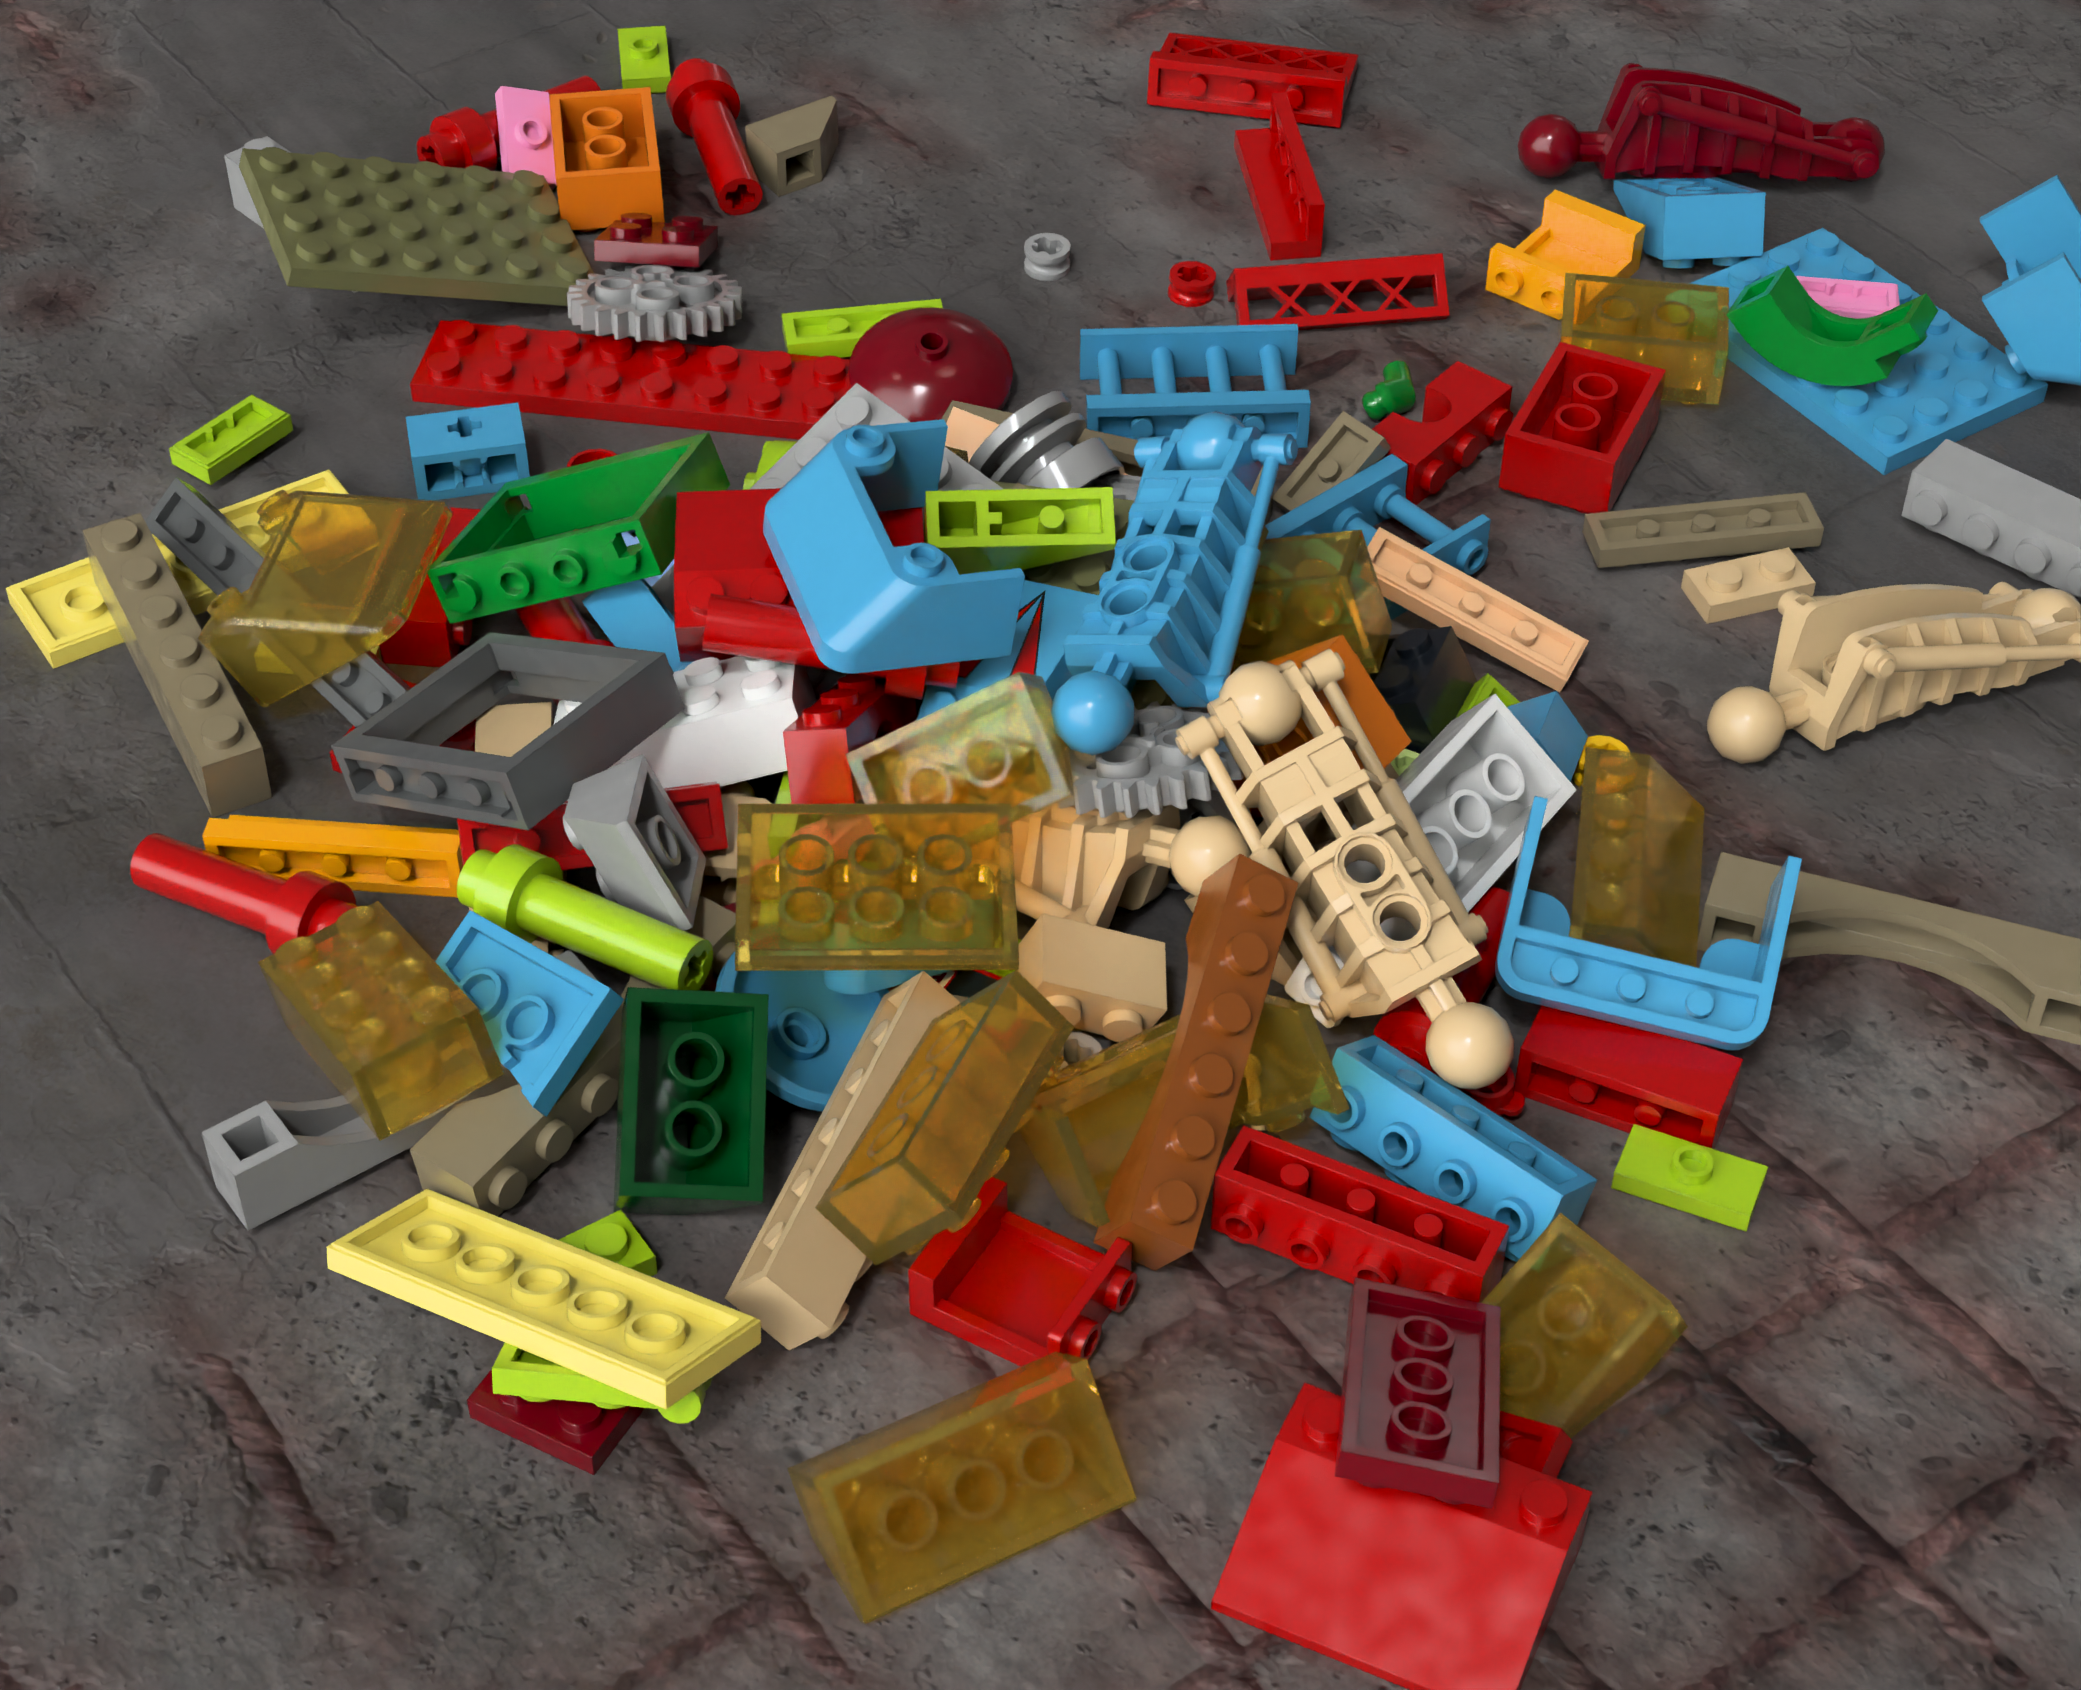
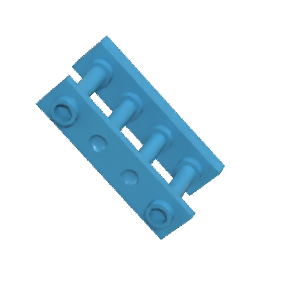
M1298 325L1080 329V380L1099 379L1100 395H1086V429L1136 440L1141 437L1170 438L1174 429L1184 428L1195 416L1217 411L1236 417L1245 427H1257L1262 435L1291 434L1297 442L1298 448H1307L1311 408L1309 390H1287L1284 376L1295 375ZM1262 375L1265 391H1232L1230 376ZM1175 377H1208L1210 392L1177 393ZM1153 378L1155 393L1122 394L1121 379Z
M1390 454L1265 525L1269 532L1261 549V558L1250 597L1269 589L1314 621L1313 644L1342 634L1348 642L1354 638L1370 634L1408 610L1352 580L1350 577L1355 567L1332 552V550L1350 541L1366 550L1377 532V529L1373 526L1393 517L1431 543L1422 549L1423 551L1467 575H1472L1485 565L1489 551L1488 539L1491 519L1481 514L1458 529L1452 530L1406 499L1405 489L1408 464L1395 455ZM1312 565L1349 591V593L1329 604L1291 577L1290 574L1304 566Z

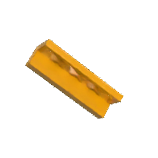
M229 815L228 819L209 818L202 835L207 851L286 880L298 872L312 871L345 883L352 891L458 898L457 882L463 868L459 831L457 829Z

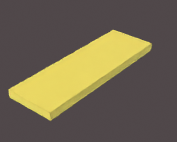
M330 470L219 509L226 518L292 579L381 545L376 526ZM152 534L194 616L226 604ZM89 557L6 588L10 605L53 669L124 642L94 582Z
M425 1189L326 1247L328 1269L664 1409L672 1406L761 1343V1320L756 1319V1317L429 1189Z

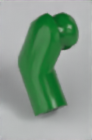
M1393 361L1386 365L1383 370L1384 381L1376 384L1374 391L1364 394L1362 404L1371 419L1380 420L1392 412L1401 415L1414 406L1416 393L1409 366L1405 362Z

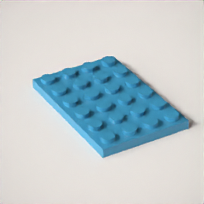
M1824 228L1763 252V256L1751 257L1669 291L1665 296L1663 311L1883 475L1929 455L1945 439L1953 442L1960 441L2044 402L2048 384L2045 381L2034 380L2027 372L2019 375L2014 370L2006 354L1937 306L1938 312L1926 330L1928 335L1926 340L1914 350L1901 355L1889 376L1877 382L1857 386L1818 384L1793 376L1768 362L1745 341L1726 314L1745 286L1786 266H1789L1795 276L1897 284L1899 305L1921 296L1912 290L1910 286L1896 279L1876 265L1871 259L1863 256L1840 240L1835 234Z

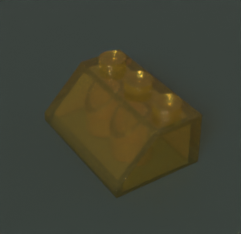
M1017 672L845 754L895 876L905 874L1074 795L1069 747L1055 732L1051 715L1053 701L1042 676Z

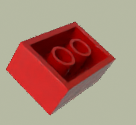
M1559 342L1505 433L1498 488L1519 493L1527 498L1540 499L1569 507L1580 513L1610 512L1658 423L1666 370Z

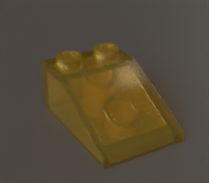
M1561 1212L1481 1302L1501 1307L1500 1411L1560 1427L1570 1438L1640 1383L1688 1328L1669 1299Z

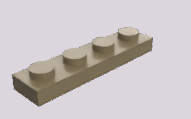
M1806 492L1590 513L1585 514L1582 532L1597 567L1604 568L1724 555L1734 556L1744 553L1774 551L1788 547L1791 550L1794 548L1820 546L1824 527Z

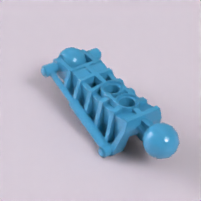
M1214 411L1195 416L1184 428L1174 429L1170 438L1141 437L1138 439L1134 448V457L1138 465L1144 469L1135 501L1129 510L1125 537L1117 541L1111 570L1104 572L1099 581L1100 594L1096 602L1086 605L1082 612V625L1075 634H1067L1063 643L1066 666L1071 677L1057 690L1053 699L1051 715L1056 734L1071 750L1093 756L1115 750L1129 736L1134 725L1135 710L1131 692L1136 680H1156L1178 707L1207 708L1209 702L1219 697L1221 687L1226 678L1231 674L1261 558V551L1258 549L1279 465H1292L1298 454L1297 442L1291 434L1262 435L1257 427H1245L1236 417ZM1262 468L1256 495L1254 496L1251 490Z

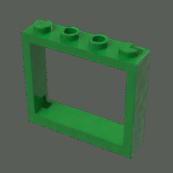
M709 432L506 482L431 564L426 572L450 624L662 575L673 561L675 554L677 492L727 490L730 482ZM526 494L532 507L531 509H528L527 506L524 507L519 495ZM634 530L640 543L626 546L621 533Z

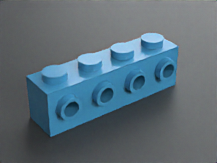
M1376 1035L1337 1048L1309 1117L1330 1131V1135L1336 1143L1347 1149L1360 1151L1382 1166L1385 1174L1394 1182L1406 1187L1415 1188L1424 1194L1509 1225L1505 1257L1516 1262L1526 1263L1531 1267L1567 1249L1597 1182V1179L1453 1085L1445 1082L1442 1078Z

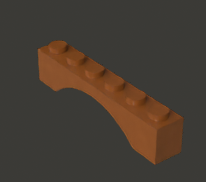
M1238 854L1202 883L1186 935L1188 950L1187 983L1174 1042L1145 1118L1130 1149L1112 1179L1093 1242L1106 1249L1111 1247L1117 1237L1132 1242V1261L1154 1271L1193 1251L1298 886V882L1242 854Z

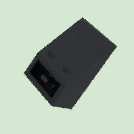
M1452 626L1428 630L1425 628H1413L1401 634L1375 638L1360 636L1348 641L1412 741L1405 749L1419 754L1456 718L1474 683L1477 682ZM1307 644L1301 646L1298 649L1292 650V652L1298 651L1300 649L1309 647L1314 644Z

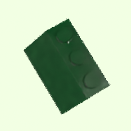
M627 988L621 1019L613 1213L621 1209L624 1213L690 1215L762 1204L769 994Z

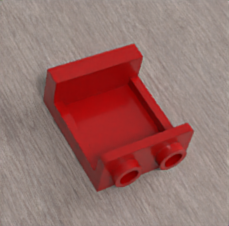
M983 1172L908 1269L910 1314L1060 1385L1076 1361L1083 1364L1091 1357L1098 1344L1102 1324L1112 1310L1120 1313L1130 1301L1137 1282V1274L1131 1271L1132 1242L1117 1237L1104 1255L1008 1211L1007 1183Z

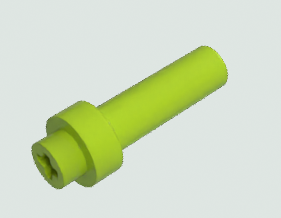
M512 844L503 848L498 853L487 849H480L468 858L460 872L457 882V897L460 903L472 908L476 914L528 943L533 942L538 937L544 938L662 989L698 991L704 984L711 969L713 947L708 940L563 881L561 867L555 859L524 846Z

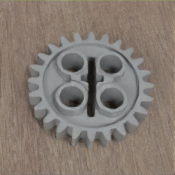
M642 265L635 268L625 266V271L621 272L606 269L605 275L591 273L588 274V279H577L576 285H569V292H567L568 318H571L572 325H581L582 331L595 330L596 336L613 333L616 340L634 336L638 342L643 340L664 342L665 340L675 338L687 340L688 334L705 337L707 336V330L722 332L724 331V326L736 325L735 320L742 318V287L738 286L737 280H728V275L726 274L713 275V270L694 272V267L678 270L674 266Z
M1158 701L1151 702L1146 709L1137 710L1134 706V725L1129 736L1115 750L1093 756L1071 750L1059 736L1046 737L1044 739L1045 747L1036 750V767L1040 790H1044L1046 800H1057V807L1060 809L1075 805L1076 814L1078 815L1099 809L1100 818H1106L1114 812H1125L1127 818H1133L1142 809H1149L1152 814L1161 815L1163 806L1173 805L1183 810L1188 808L1187 800L1191 798L1202 801L1212 800L1211 790H1219L1200 755L1194 759H1190L1188 755L1184 756L1175 742L1177 737L1176 729L1202 715L1206 718L1210 717L1209 713H1207V708L1193 707L1187 710L1184 707H1178L1175 703L1171 706H1160ZM1222 738L1219 739V745L1214 748L1232 780H1242L1244 778L1242 771Z

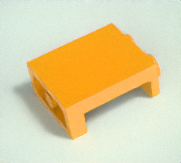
M1555 189L1544 200L1541 226L1516 248L1496 243L1490 249L1485 290L1577 327L1639 269L1646 225Z

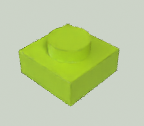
M621 1209L559 1239V1241L652 1277L658 1274L656 1256Z

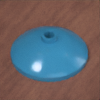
M795 929L771 930L746 940L724 964L715 992L769 994L766 1089L789 1103L823 1112L881 999L889 992L886 988L872 993L849 995L828 989L824 985V936Z

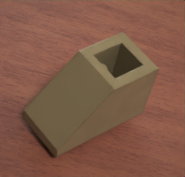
M832 95L745 126L747 152L757 178L778 197L823 181L839 144L837 100Z

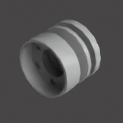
M1052 391L1040 396L1010 415L984 440L969 461L971 466L992 481L1014 484L1019 482L1022 485L1042 488H1083L1099 476L1124 474L1125 472L1122 463L1100 437L1090 438L1073 446L1082 435L1086 427V420L1080 413L1069 414L1072 405L1062 391Z

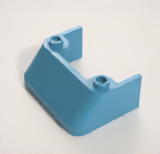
M2056 175L1980 217V223L2006 263V271L2009 278L2002 282V286L1982 296V302L2009 344L2005 346V352L2014 370L2019 375L2027 372L2034 380L2081 386V212L2059 176Z
M944 419L875 426L855 425L845 429L832 438L765 506L763 521L765 539L819 660L832 670L847 674H858L1011 656L1025 579L1022 569L1016 568L959 575L952 559L934 545L914 543L907 546L893 547L877 511L924 507L925 491H938L948 429Z
M1535 796L1524 828L1495 961V974L1502 989L1510 996L1521 1001L1724 1050H1740L1753 1044L1764 1031L1769 1020L1802 858L1788 856L1770 887L1759 944L1740 939L1718 941L1706 950L1697 968L1568 937L1570 918L1564 905L1549 894L1527 889L1548 801L1546 798Z

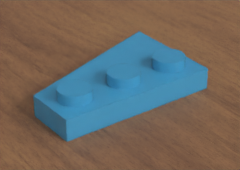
M471 910L467 913L432 965L434 971L467 1017L479 1027L492 1045L491 1050L498 1060L522 1087L521 1092L533 1108L546 1117L624 1001L620 995L608 986Z

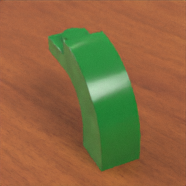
M1786 266L1745 286L1726 315L1745 341L1758 354L1779 369L1798 378L1818 384L1857 386L1887 378L1901 355L1909 353L1926 340L1928 336L1926 330L1937 314L1938 309L1927 293L1874 317L1854 319L1839 316L1816 303L1803 288L1789 266Z

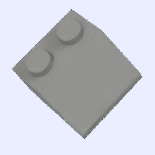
M639 755L574 783L565 814L563 815L564 829L572 845L578 850L584 849L594 864L596 878L604 896L613 902L617 901L618 904L686 931L693 928L706 857L644 755Z

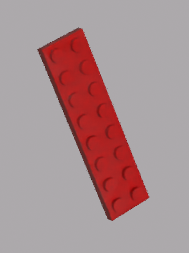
M440 320L410 382L412 400L414 402L474 408L518 403L520 412L796 440L801 439L851 389L849 381L850 360L841 359L836 356L818 357L788 354L778 350L766 352L735 349L727 345L704 346L684 344L674 340H665L664 342L643 340L638 342L628 337L616 340L614 335L596 336L575 333L570 330L549 331L523 328L518 325L477 324L466 320Z

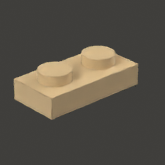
M1788 547L1684 570L1681 589L1706 624L1776 609L1778 608L1781 596L1791 590L1813 596L1816 582Z

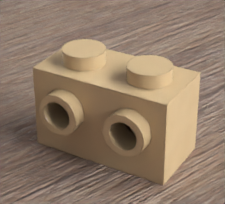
M1042 913L1016 947L1017 1016L1039 1020L1050 1027H1070L1104 1035L1107 1039L1116 1042L1131 1041L1140 1043L1167 1011L1165 942Z

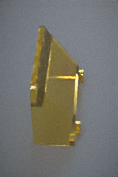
M280 490L274 493L262 503L257 510V514L260 516L258 525L267 535L277 534L250 588L240 593L236 587H230L220 593L207 607V612L211 617L205 624L198 639L260 706H270L382 644L404 625L412 611L450 522L452 510L444 501L312 491H294L287 494L285 490Z

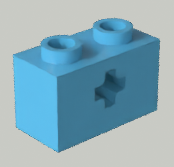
M518 403L406 417L418 502L495 493L506 482L530 477L526 442Z

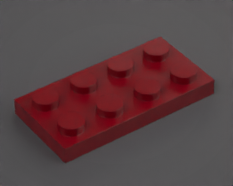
M1360 1278L1354 1279L1348 1311L1335 1477L1355 1480L1371 1488L1389 1487L1433 1496L1449 1504L1459 1505L1467 1503L1492 1509L1499 1485L1501 1307Z

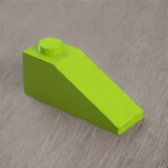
M1112 487L925 491L924 543L934 545L952 559L959 575L1016 568L1025 570L1114 550L1116 546Z

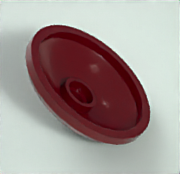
M916 308L892 314L871 326L860 337L850 358L849 381L851 388L858 383L910 422L941 420L952 400L1002 411L1012 389V360L1001 338L980 320L950 309Z

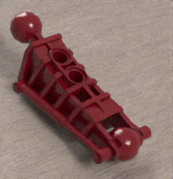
M1629 63L1620 70L1597 131H1578L1575 124L1564 116L1555 114L1539 116L1529 122L1521 132L1518 142V154L1525 169L1535 176L1548 179L1564 175L1577 162H1594L1603 179H1615V173L1626 171L1630 175L1647 178L1718 177L1721 174L1754 173L1759 178L1769 179L1770 175L1786 179L1807 181L1808 176L1835 177L1836 179L1854 182L1876 174L1885 154L1884 137L1879 128L1867 119L1851 117L1837 122H1812L1800 116L1801 108L1798 105L1752 86L1690 71L1644 68L1639 64Z

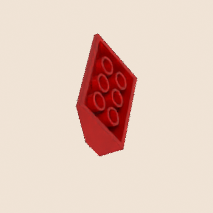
M781 488L677 492L674 616L680 662L697 661L708 657L718 658L719 660L737 657L736 655L704 651L702 649L711 593L795 606L763 534L765 506ZM922 507L877 511L893 547L924 543Z
M1304 1382L1274 1441L1212 1598L1211 1609L1409 1690H1520L1581 1548L1593 1492L1500 1456L1499 1485L1492 1509L1467 1503L1459 1505L1449 1504L1433 1496L1389 1487L1371 1488L1355 1480L1335 1477L1341 1396Z

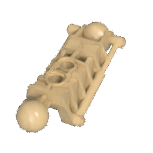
M2007 582L1997 583L1988 594H1983L1974 588L1941 584L1892 585L1829 596H1810L1795 590L1788 591L1781 596L1778 602V611L1783 617L1769 685L1770 693L1753 686L1730 689L1714 702L1707 720V730L1711 743L1722 757L1741 764L1755 763L1764 760L1776 751L1780 746L1785 731L1791 728L1823 751L1835 748L1836 740L1852 731L1858 730L1864 733L1874 729L1878 724L1911 715L1922 709L1927 701L1944 705L1952 701L1954 694L1971 691L1978 696L1989 694L1991 688L2025 684L2028 677L2063 666L2067 660L2074 659L2081 663V604L2072 594L2060 589L2019 590Z
M1328 648L1303 661L1301 664L1302 668L1300 669L1292 660H1288L1280 665L1263 661L1241 665L1226 678L1219 691V697L1207 704L1210 717L1206 718L1202 715L1176 729L1177 737L1175 742L1184 756L1188 755L1190 759H1194L1200 755L1252 851L1249 858L1290 878L1278 856L1283 855L1293 873L1290 879L1298 882L1286 926L1323 993L1320 996L1321 1002L1318 1003L1322 1014L1327 1020L1331 1019L1334 1023L1346 1016L1356 1018L1385 1014L1416 997L1432 1022L1426 1034L1425 1050L1432 1069L1445 1082L1459 1088L1478 1089L1493 1084L1506 1073L1513 1059L1514 1039L1509 1025L1492 1007L1467 1002L1452 976L1482 960L1475 945L1487 939L1488 927L1480 915L1468 914L1396 779L1388 777L1337 683V681L1344 678L1345 665L1342 658L1337 652L1334 653ZM1313 689L1316 692L1323 690L1342 727H1335ZM1301 717L1314 739L1264 765L1253 745L1264 746L1280 742L1295 729ZM1221 738L1246 778V781L1239 790L1236 789L1214 748L1219 745L1218 740ZM1354 749L1364 766L1362 770L1352 754ZM1343 800L1357 829L1352 830L1336 803ZM1258 807L1268 826L1263 836L1247 808ZM1322 812L1337 840L1315 852L1299 823ZM1358 860L1368 861L1379 869L1381 877L1370 883H1359L1347 874L1345 868L1350 863ZM1303 901H1308L1318 919L1316 924ZM1400 917L1408 920L1417 934L1405 941H1395L1384 934L1380 924L1386 919ZM1333 946L1342 960L1344 966L1341 970L1328 947Z
M892 740L875 741L872 757V788L855 805L822 806L824 811L874 804L882 823L879 827L880 829L907 843L920 855L948 874L956 876L959 880H974L990 885L995 890V901L1036 920L1044 913L1102 928L1110 926L1117 906L1136 910L1158 897L1169 883V868H1171L1172 875L1184 891L1198 897L1202 883L1206 878L1238 854L1248 858L1252 854L1238 825L1222 816L1197 817L1185 823L1180 829L1179 808L1173 805L1163 806L1161 815H1154L1149 809H1142L1133 818H1127L1125 812H1114L1106 818H1100L1099 809L1078 815L1076 814L1075 805L1060 809L1057 807V800H1046L1044 790H1040L1038 776L1023 778L1011 773L1008 764L1002 762L991 764L981 758L970 756L969 752L958 751L954 754L943 753L938 748L922 741L910 748H906Z

